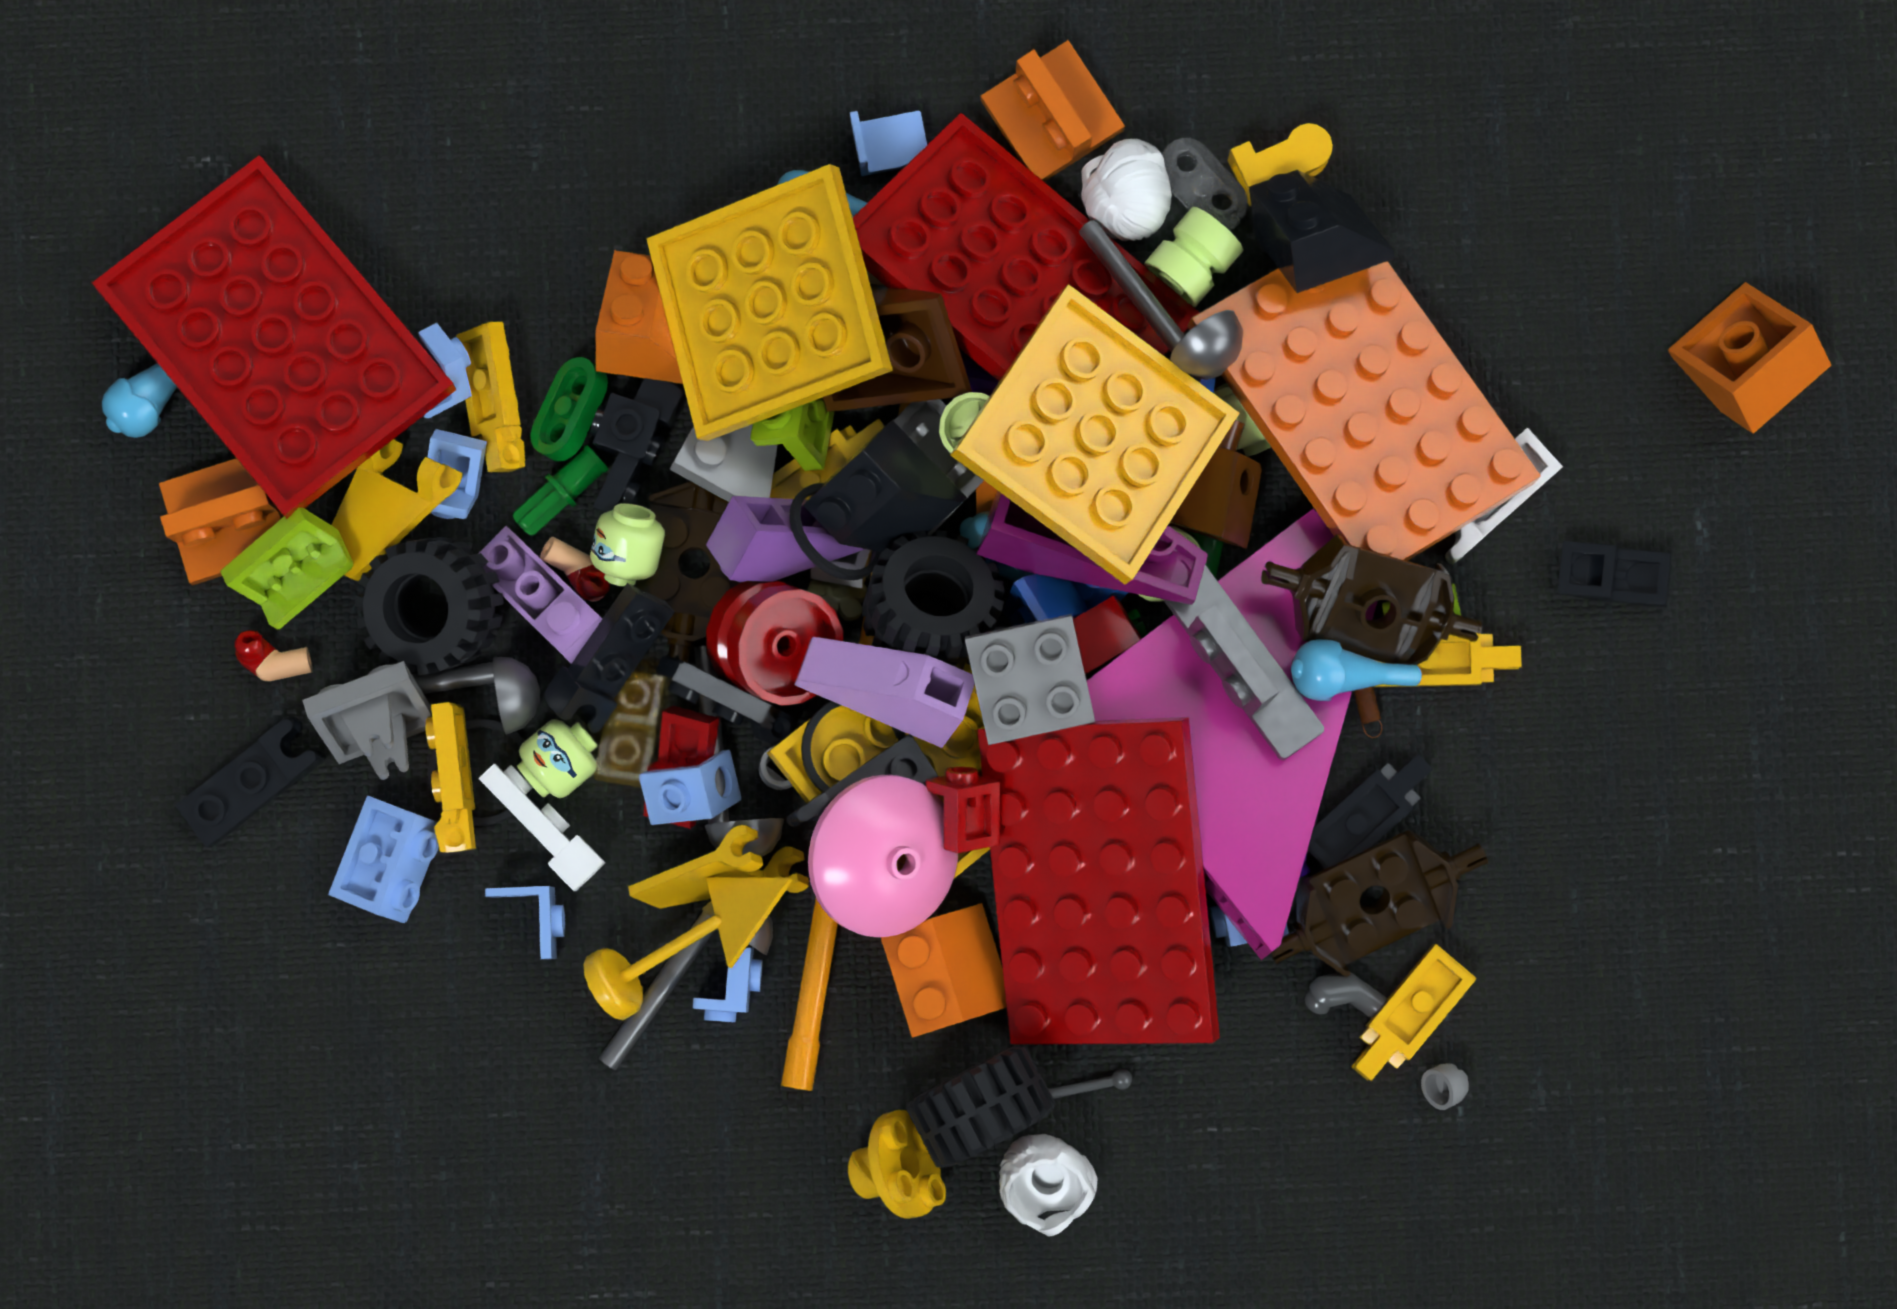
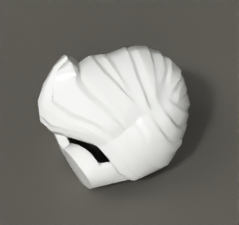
M1137 138L1124 139L1114 143L1104 155L1090 160L1082 168L1083 187L1081 198L1090 221L1096 220L1103 231L1111 238L1120 239L1121 241L1141 240L1143 237H1150L1151 234L1160 229L1170 210L1172 194L1164 158L1158 148Z
M1047 1134L1027 1135L1015 1140L1008 1148L1000 1164L999 1191L1005 1208L1020 1223L1027 1224L1047 1236L1059 1234L1073 1219L1080 1217L1092 1203L1097 1191L1098 1178L1086 1156L1081 1155L1075 1148L1060 1138ZM1070 1210L1053 1214L1045 1220L1038 1218V1216L1046 1211Z

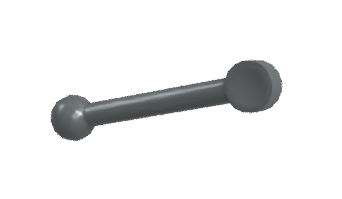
M1120 1068L1112 1076L1048 1090L1053 1099L1112 1086L1124 1090L1131 1085L1132 1075L1128 1070Z

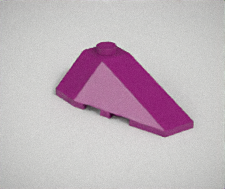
M998 490L977 551V555L1025 572L1190 605L1195 602L1208 556L1202 549L1170 526H1167L1133 580L1124 585Z

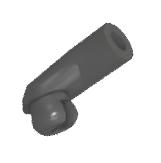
M1338 972L1318 976L1312 981L1309 986L1310 990L1305 994L1304 1001L1308 1009L1315 1014H1326L1330 1007L1350 1003L1368 1017L1373 1018L1383 1007L1387 997L1350 972L1351 975L1345 977Z

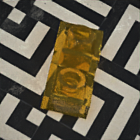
M633 671L614 698L618 705L603 726L596 760L597 769L594 773L595 780L641 788L639 775L647 771V767L652 764L664 696L665 677Z

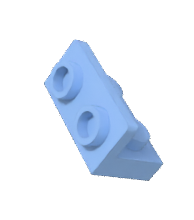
M367 795L328 895L376 915L401 923L407 922L411 910L419 900L420 887L429 864L439 848L434 830L437 822Z

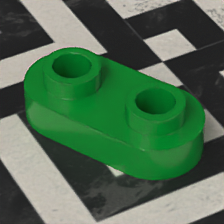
M584 357L572 358L564 363L558 370L533 423L531 443L534 449L553 461H565L578 452L592 425L596 411L604 399L608 387V379L606 373L596 371L595 363Z

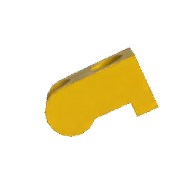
M1307 123L1295 128L1287 140L1258 153H1255L1250 141L1230 149L1227 161L1250 207L1249 186L1269 180L1275 175L1286 174L1295 170L1315 177L1326 167L1332 153L1333 144L1331 136L1324 128L1316 124Z

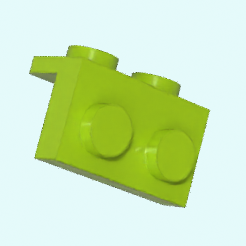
M298 508L288 519L282 517L220 572L228 587L261 605L269 625L276 629H281L351 570L354 563L338 529L308 510Z

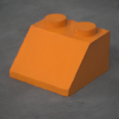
M614 250L596 326V371L683 384L651 255Z
M1747 282L1743 283L1668 349L1671 357L1719 411L1752 434L1832 366L1811 323Z
M982 903L927 919L905 933L881 937L912 1038L1007 1007L1003 968Z

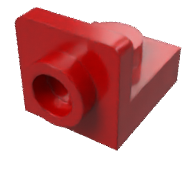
M965 766L950 767L945 770V776L926 779V787L929 792L944 796L945 850L962 853L1000 845L999 781L978 776V769Z

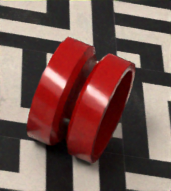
M777 580L773 582L745 581L729 589L713 608L706 628L707 654L715 672L728 684L760 699L781 706L804 703L816 696V694L794 685L811 638L819 637L843 641V629L835 610L821 596Z

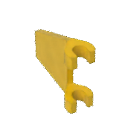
M394 439L358 466L332 523V526L339 530L354 563L352 569L345 576L359 581L363 573H367L372 569L369 563L376 556L387 554L385 549L398 544L434 508L455 492L461 482L463 473L448 465L425 457L417 472L418 492H415L382 475L386 469L397 461L402 452L403 443Z
M739 825L732 828L726 834L715 851L630 885L628 889L630 897L661 909L711 899L706 877L791 878L793 881L786 890L790 893L804 891L809 887V881L807 877L798 873L789 876L791 866L805 860L804 853L793 847H784L778 850L772 856L763 871L759 870L763 866L761 856L752 852L742 855L743 848L748 842L759 839L758 831L746 825Z

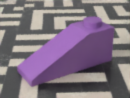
M732 496L706 544L720 565V569L729 580L738 582H773L816 567L804 554L793 535L789 517L793 499ZM807 500L803 501L800 516L804 532L812 546L825 559L833 561L865 550L840 544L803 506Z

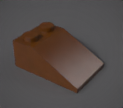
M870 283L893 371L823 397L827 412L954 398L972 392L941 293L904 288H887L885 285Z

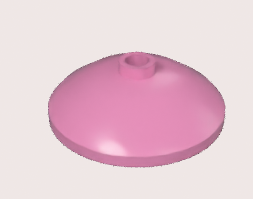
M877 775L853 783L841 791L828 804L818 819L811 837L808 871L817 901L830 918L842 927L857 934L870 937H889L915 928L933 914L951 887L958 862V853L944 849L943 801L935 793L929 792L925 785L915 780L897 775ZM905 854V864L898 871L896 867L897 860L901 855Z

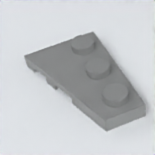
M753 424L709 441L697 439L693 426L670 470L728 502L732 496L770 498L777 445L756 446L750 439Z

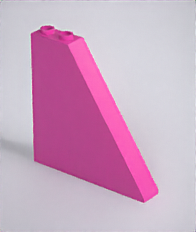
M1314 508L1218 580V583L1293 685L1292 661L1300 646L1307 643V641H1303L1296 631L1293 597L1290 590L1263 584L1261 575L1262 571L1266 570L1264 566L1268 561L1292 569L1301 568L1304 562L1334 537ZM1375 601L1368 607L1365 615L1366 619H1373L1378 601ZM1172 615L1087 680L1095 721L1189 717L1205 889L1262 960L1281 945L1352 691L1336 694L1332 697L1331 701H1316L1300 694L1324 726V732L1287 759L1280 760L1242 707L1236 706L1230 700L1218 674L1210 664L1204 662L1198 656L1190 642V636L1177 618Z

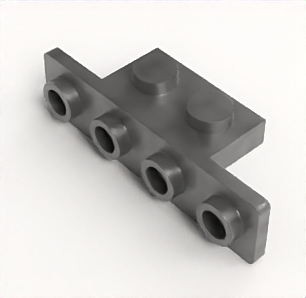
M1206 565L1195 602L1192 605L1163 599L1190 636V642L1195 652L1204 662L1212 666L1222 680V686L1230 700L1236 706L1242 707L1280 760L1287 759L1324 732L1322 723Z

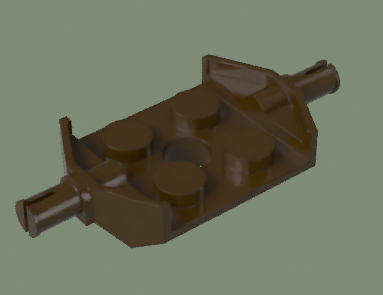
M691 481L650 495V510L656 515L655 520L660 522L665 530V537L659 565L655 574L647 579L638 580L637 588L666 601L675 611L660 633L668 639V655L676 659L679 657V660L686 663L689 661L690 649H694L696 643L706 641V628L715 605L729 589L742 583L729 580L706 546L729 502ZM692 550L703 551L710 559L708 572L698 579L684 576L680 569L682 557Z
M1338 534L1304 562L1301 568L1292 569L1268 561L1264 566L1266 570L1262 571L1261 581L1263 584L1290 590L1293 597L1295 628L1303 641L1309 642L1316 639L1337 641L1344 650L1383 663L1417 665L1428 660L1442 639L1447 640L1449 635L1476 642L1479 638L1476 633L1480 634L1482 630L1480 620L1460 616L1453 612L1455 598L1451 579L1442 564L1436 563L1435 569L1352 546L1347 544L1344 538ZM1379 600L1390 601V608L1385 616L1377 620L1366 619V611L1371 604Z
M1411 830L1402 832L1302 880L1296 895L1297 922L1292 923L1295 931L1283 936L1281 945L1272 951L1270 955L1275 964H1278L1299 952L1311 950L1315 956L1347 977L1351 974L1346 964L1439 920L1447 929L1452 927L1458 890L1457 880L1460 879L1461 875L1484 864H1488L1486 854L1481 845L1476 843L1474 846L1450 857L1446 851L1439 852L1425 839ZM1377 885L1383 887V894L1377 902L1368 906L1360 904V897L1367 888Z

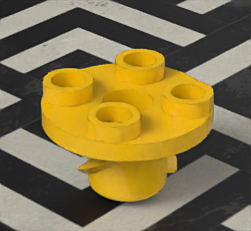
M896 1110L881 1115L871 1129L868 1147L857 1149L850 1156L848 1177L851 1186L862 1198L872 1199L880 1197L888 1209L901 1218L911 1219L924 1216L933 1207L940 1206L945 1202L946 1188L941 1178L940 1167L935 1166L908 1111Z

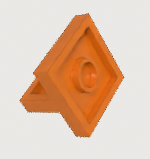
M1069 40L1042 57L1038 56L1035 49L1016 61V73L980 95V101L1020 162L1044 182L1125 130V125Z
M237 459L159 483L168 513L160 516L166 537L177 543L188 581L192 585L221 577L220 570L283 517L282 513Z

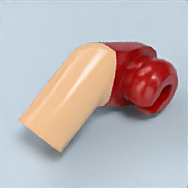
M555 537L549 538L543 547L540 559L563 571L576 594L582 599L594 602L604 598L610 590L611 583L606 581L604 578L605 574L593 565L590 555Z
M254 630L240 633L235 640V655L240 664L263 681H275L313 672L311 656L307 647L279 652L262 638L259 632Z

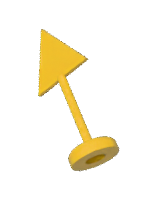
M706 877L715 914L632 965L617 951L609 948L599 949L586 956L583 964L584 976L595 1000L605 1012L615 1019L623 1021L640 1010L643 1002V990L638 976L716 929L719 930L727 966L732 968L793 880L791 878Z

